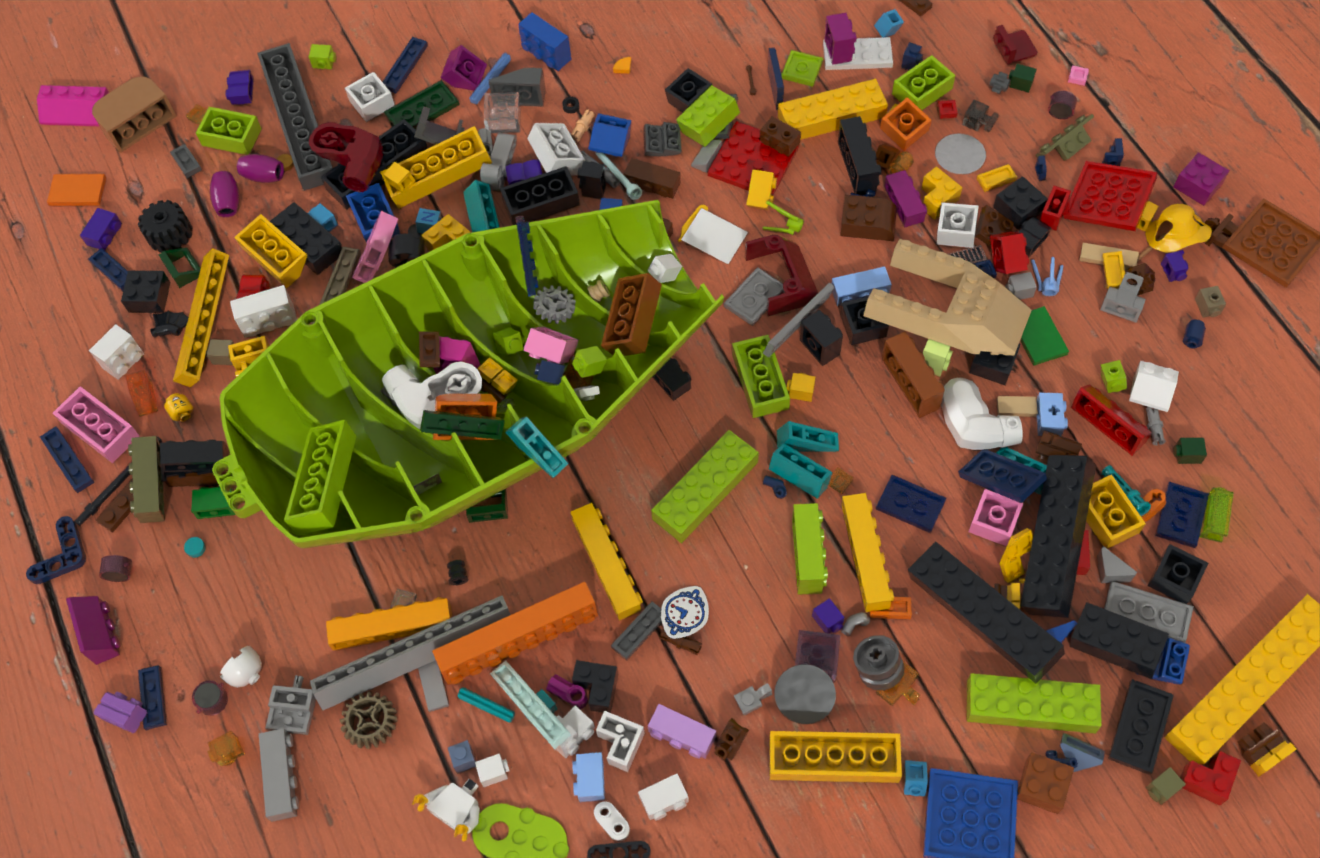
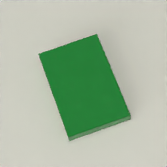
M1045 306L1032 310L1020 341L1033 366L1068 355L1069 350Z

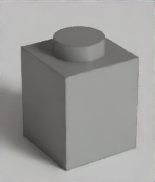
M1028 272L1010 276L1005 288L1021 300L1034 297L1037 286L1032 273Z

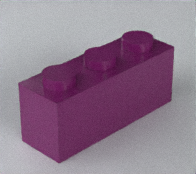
M906 170L887 175L884 188L890 200L896 205L897 214L904 228L924 222L927 207L924 203L922 204L919 191L915 190L911 176H908Z

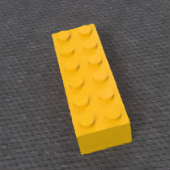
M872 79L779 103L778 119L800 131L802 140L839 130L840 120L861 116L863 123L882 119L887 114L888 103L877 80Z
M473 126L399 162L398 164L410 171L415 179L413 185L404 194L388 183L383 175L387 169L380 173L392 200L400 209L480 170L483 163L492 164L493 162L476 127Z
M770 731L769 780L899 783L902 778L899 733Z

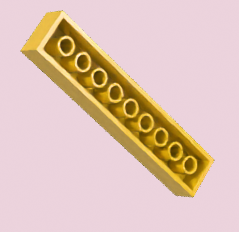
M1307 594L1164 738L1189 762L1192 760L1204 765L1320 646V604Z

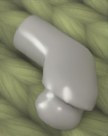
M864 612L849 616L841 632L850 636L856 625L867 626L870 623V617Z

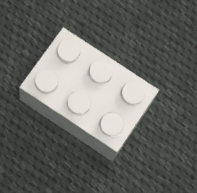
M534 123L527 139L546 173L567 166L570 175H577L578 169L582 167L585 159L565 124Z
M284 285L230 301L234 320L245 338L253 337L266 331H273L283 326H289L297 320L294 304Z

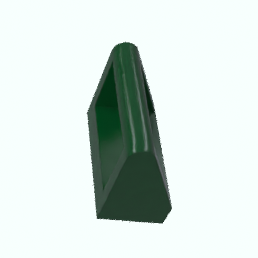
M187 247L167 250L158 254L179 288L198 279L201 267ZM185 256L193 270L178 273L173 262Z
M506 489L489 497H501V504L466 509L469 523L508 519Z

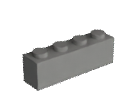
M284 728L259 733L266 818L273 822L296 817L297 809H299V799L295 796V788H297V779L293 775L295 758L293 754L291 755L293 737Z

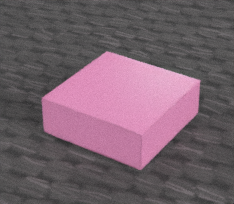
M1072 65L1068 82L1085 86L1089 69Z

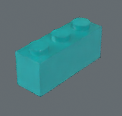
M784 443L773 453L769 465V470L817 499L828 488L833 473Z

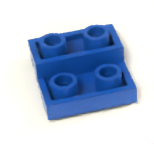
M1169 638L1153 679L1181 685L1190 645Z

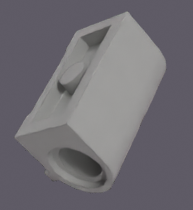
M1126 272L1119 289L1109 286L1100 310L1137 322L1146 300L1137 296L1144 278ZM1135 279L1137 284L1130 285L1127 280Z

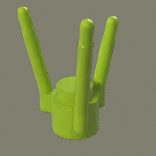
M766 201L767 205L789 218L786 224L789 229L763 226V230L784 232L794 235V232L799 233L804 224L803 219Z

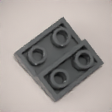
M663 122L662 126L644 125L645 156L681 154V135L678 124Z

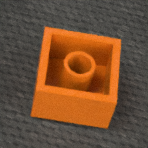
M907 97L882 118L880 129L905 151L929 131L932 120Z

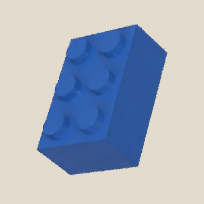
M532 12L518 24L522 48L532 53L537 59H541L550 68L559 71L572 60L569 37Z
M379 183L369 186L367 191L346 195L352 213L367 243L380 212L383 211L394 216ZM397 223L391 238L401 234Z

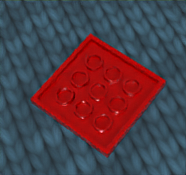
M736 121L730 131L729 139L726 138L709 168L708 176L749 191L753 170L772 172L775 174V178H777L776 189L773 188L771 194L774 196L799 149V145L788 157L760 141L761 129Z
M1086 161L1063 213V218L1136 232L1156 182L1157 172Z

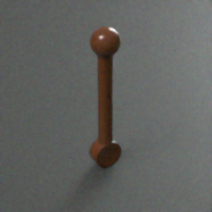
M748 65L746 71H748L750 95H756L751 73L752 66Z

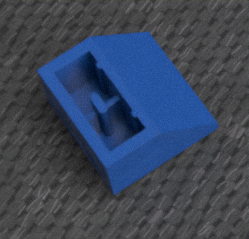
M598 113L593 125L588 150L622 157L630 139L632 120Z

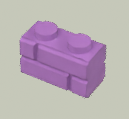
M116 691L115 695L109 692L104 694L101 703L94 710V715L126 731L135 733L147 712L141 707V702L134 698L128 701L126 700L127 696Z

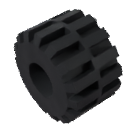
M161 200L157 204L152 203L148 209L145 208L142 211L143 215H139L138 220L140 222L138 227L148 244L155 251L163 252L176 248L180 249L182 248L181 245H186L189 242L187 238L192 236V225L183 209L176 202L173 203L170 200L163 202Z

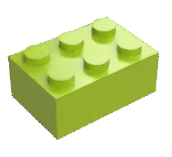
M931 55L894 81L892 95L900 102L908 97L918 108L923 110L953 89L956 75Z
M711 85L676 121L684 135L706 147L740 113L735 98Z
M208 107L196 131V135L202 146L248 155L262 128L257 117L254 115Z

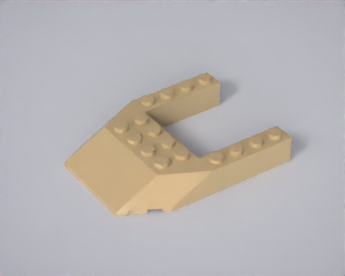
M899 239L894 249L890 266L957 288L951 304L945 313L936 308H931L921 303L904 299L901 296L873 288L868 297L863 316L971 354H980V351L990 352L991 355L1004 354L1014 356L1032 310L1001 283L971 262L926 246L911 243L908 240Z

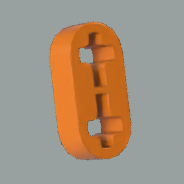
M1151 490L1143 497L1145 502L1151 504L1150 510L1141 516L1144 522L1150 520L1166 505V495L1162 490ZM1160 497V501L1155 500V501L1153 502V498H1156V499H1157V498Z

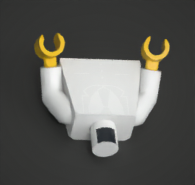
M468 779L462 788L454 783H450L425 795L417 794L413 799L412 805L420 803L417 809L420 812L424 810L425 805H428L426 808L431 814L455 830L454 837L460 834L462 835V841H466L467 835L479 822V803L472 796L479 786L471 779Z

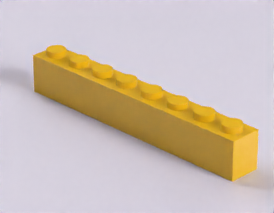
M214 248L203 257L173 382L190 388L200 380L229 258L228 254Z

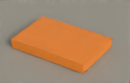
M54 174L47 204L49 206H100L106 176L105 174Z

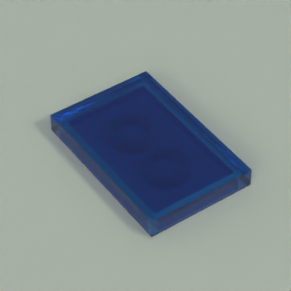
M891 475L876 506V510L931 533L947 498L895 475Z
M1169 482L1165 492L1166 505L1161 509L1155 536L1196 548L1209 493Z

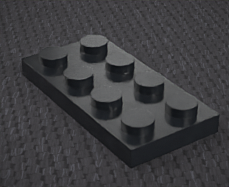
M1132 679L1128 686L1108 759L1151 775L1156 763L1174 694Z

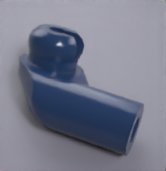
M765 475L763 485L772 487L777 498H784L787 490L783 481Z

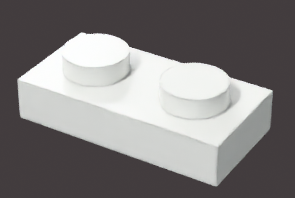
M590 385L573 389L578 398L583 401L595 399L594 395L600 394L598 386Z

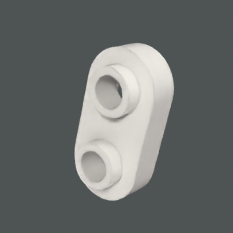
M606 801L596 805L594 809L595 819L611 839L617 842L627 839L630 834V827L618 810L610 802ZM603 809L609 811L606 816L601 815ZM620 825L623 829L621 832H616L615 827Z

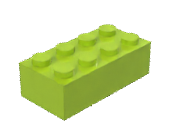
M769 335L732 343V356L752 418L789 410L790 397L775 352L770 357L763 354L770 341Z
M818 503L794 504L792 528L798 595L822 594L823 587L827 584L828 570L825 567L826 549L823 548L824 529L821 526L823 514L822 510H818Z

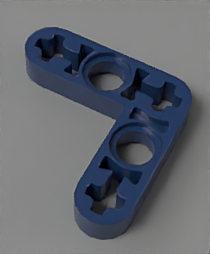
M69 516L61 517L56 522V530L63 553L30 566L27 569L26 577L32 583H44L79 569L85 564L86 556L77 524ZM66 523H68L67 528L69 533H67V531L64 529ZM75 538V543L72 546H66L69 539ZM75 556H78V557L76 558L77 561H76V562H73L74 557H75ZM60 562V568L52 571L53 564ZM39 571L38 577L35 578L36 572Z

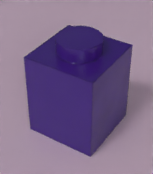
M830 598L814 608L812 612V617L826 635L831 632L836 633L843 627L845 617Z

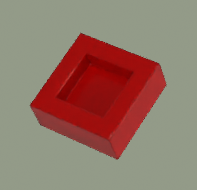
M955 100L938 101L939 119L957 118L958 112Z

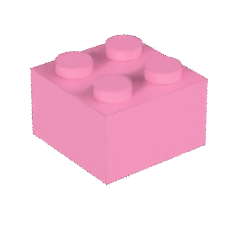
M546 327L531 328L524 351L529 352L530 357L536 359L542 357L547 359L548 362L564 365V363L572 362L578 339Z
M984 489L968 532L1007 547L1023 503Z

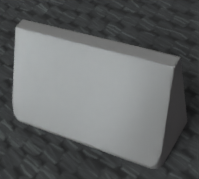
M712 140L706 147L703 146L692 162L691 167L707 172L722 147V140Z

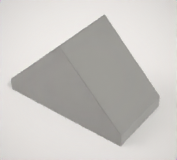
M1105 547L1097 555L1101 583H1111V581L1130 583L1137 574L1134 569Z

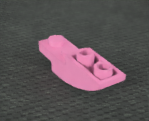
M383 211L380 212L366 243V248L352 276L353 279L363 283L373 279L386 253L398 218Z

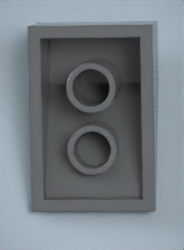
M522 68L489 79L493 105L540 107L544 105L546 90L542 68Z

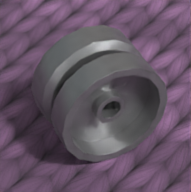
M874 635L865 638L856 647L853 660L862 682L867 687L874 690H886L894 687L901 681L905 666L897 644L891 638Z

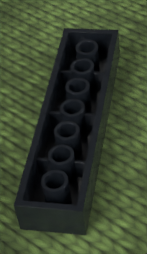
M1049 455L1046 468L1047 480L1043 484L1020 607L1029 615L1069 618L1096 470L1095 463L1088 456Z
M936 541L908 569L911 580L1035 684L1065 654L1063 644Z

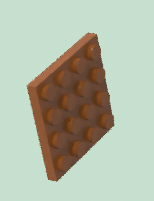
M1263 198L1222 248L1287 288L1320 248V232Z

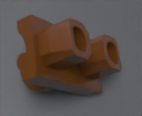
M1229 213L1221 224L1219 223L1220 219L1217 217L1215 219L1208 218L1205 221V224L1209 225L1213 232L1208 241L1205 242L1207 246L1214 243L1220 248L1223 247L1229 238L1221 232L1223 231L1231 237L1238 229V226L1231 221L1234 216Z
M731 718L714 748L716 749L714 753L723 760L728 758L732 761L749 729L740 726Z

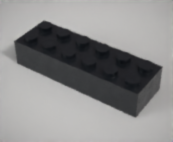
M405 119L379 136L383 146V156L380 166L369 186L377 183L380 186L383 185L385 182L380 172L389 168L394 162H402L428 149L426 141L414 137L416 130ZM339 164L321 176L325 189L347 210L350 208L346 195L356 191L347 188L343 184L342 180L346 166Z

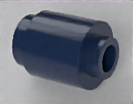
M1194 319L1186 325L1183 343L1187 347L1194 349L1202 346L1206 331L1203 321Z

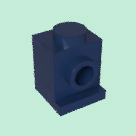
M909 42L903 54L901 68L911 70L923 61V54H921L922 46Z

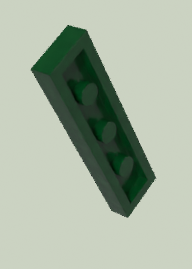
M423 410L420 430L424 433L451 435L455 432L457 436L501 440L505 420L499 417Z

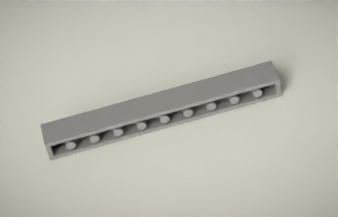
M499 596L312 679L310 683L313 694L323 711L435 661L432 650L510 616L507 604L503 596Z

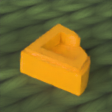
M625 57L617 61L613 67V73L630 74L631 57Z

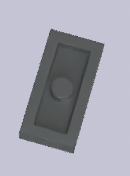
M185 144L170 151V154L186 178L202 171L200 165Z

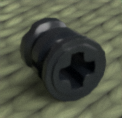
M453 560L447 564V568L450 569L448 572L450 577L448 582L450 585L457 586L468 582V577L465 576L464 561Z

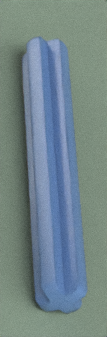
M503 53L469 97L471 103L478 104L490 88L489 79L498 77L511 61L509 54Z

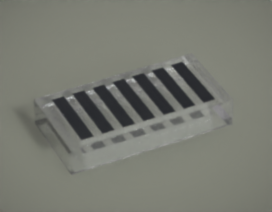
M981 245L948 253V255L962 258L972 264L988 260Z

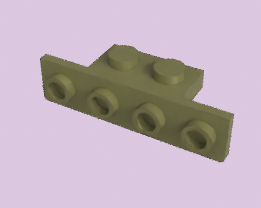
M1082 115L1075 120L1076 124H1071L1063 129L1064 133L1062 135L1061 133L1057 134L1051 139L1053 142L1039 148L1040 152L1036 154L1037 158L1038 156L1046 155L1054 148L1057 149L1064 161L1072 157L1092 141L1083 125L1090 121L1094 115Z

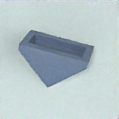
M1063 733L1060 747L1065 757H1074L1078 762L1073 772L1102 765L1105 751Z

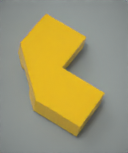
M1028 528L1010 537L999 563L1004 580L1008 583L1025 574L1020 556L1031 550L1033 534Z

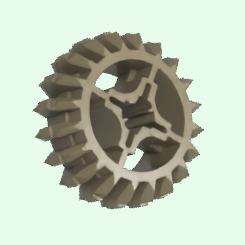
M368 692L366 697H364L360 693V699L356 700V698L352 697L353 704H346L348 711H342L341 714L345 718L340 719V723L344 725L341 727V731L345 733L344 737L346 740L350 739L352 745L357 743L358 748H362L365 744V747L370 749L372 743L375 747H378L380 740L382 743H386L384 738L386 735L392 737L390 730L396 729L393 723L398 721V718L394 716L397 711L395 708H392L393 703L391 701L387 702L388 698L386 696L381 697L377 692L373 696L371 692ZM371 706L368 710H362L365 707ZM384 710V721L381 725L378 719L381 716L380 712ZM357 716L359 718V723L357 725L358 728L356 729V731H354L353 724L354 719ZM363 717H365L366 719L372 718L374 723H366ZM376 730V732L366 735L369 731Z

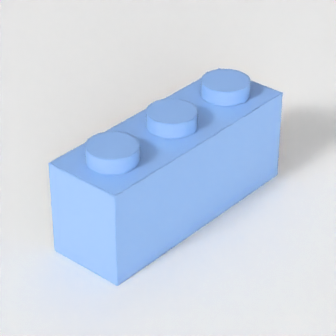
M885 267L832 278L831 282L834 286L832 293L837 306L844 302L869 297L873 288L890 293L892 285Z

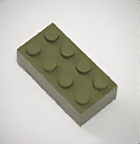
M156 436L131 438L132 444L128 445L129 456H132V463H129V473L133 477V482H130V493L133 494L134 501H130L131 513H134V517L140 523L165 521L160 443Z

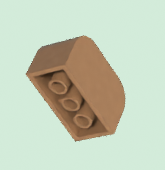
M135 77L100 98L92 109V114L104 135L119 153L176 117L165 93L147 77Z

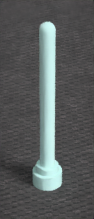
M595 152L596 156L625 186L627 195L632 200L639 199L642 195V189L637 184H631L604 153Z

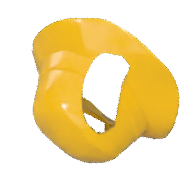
M1173 204L1165 208L1159 218L1149 224L1145 234L1147 242L1152 248L1161 252L1172 253L1184 247L1208 241L1211 237L1212 229L1199 216L1195 215V211L1189 205ZM1194 219L1200 222L1203 226H1200L1199 223L1194 221ZM1166 220L1170 221L1173 224L1171 231L1163 239L1156 241V233L1161 223Z

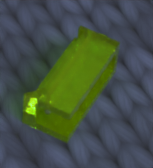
M1213 487L1209 492L1203 526L1204 531L1199 536L1200 538L1222 543L1223 536L1227 537L1234 492L1220 487Z

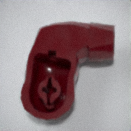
M327 122L314 129L309 137V145L314 153L321 158L337 161L346 166L342 181L347 188L356 192L368 190L383 156V146L378 136L355 126Z

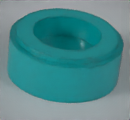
M199 537L188 539L184 545L185 552L192 558L200 557L206 549L205 543Z

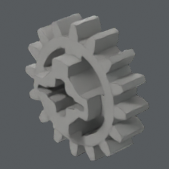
M551 285L550 289L543 287V292L538 290L537 295L534 297L533 309H536V315H542V320L547 318L548 323H551L552 320H555L556 324H558L559 320L566 322V318L571 319L572 313L575 311L576 301L572 299L573 294L568 295L567 289L561 291L560 286L557 289H554L553 285Z

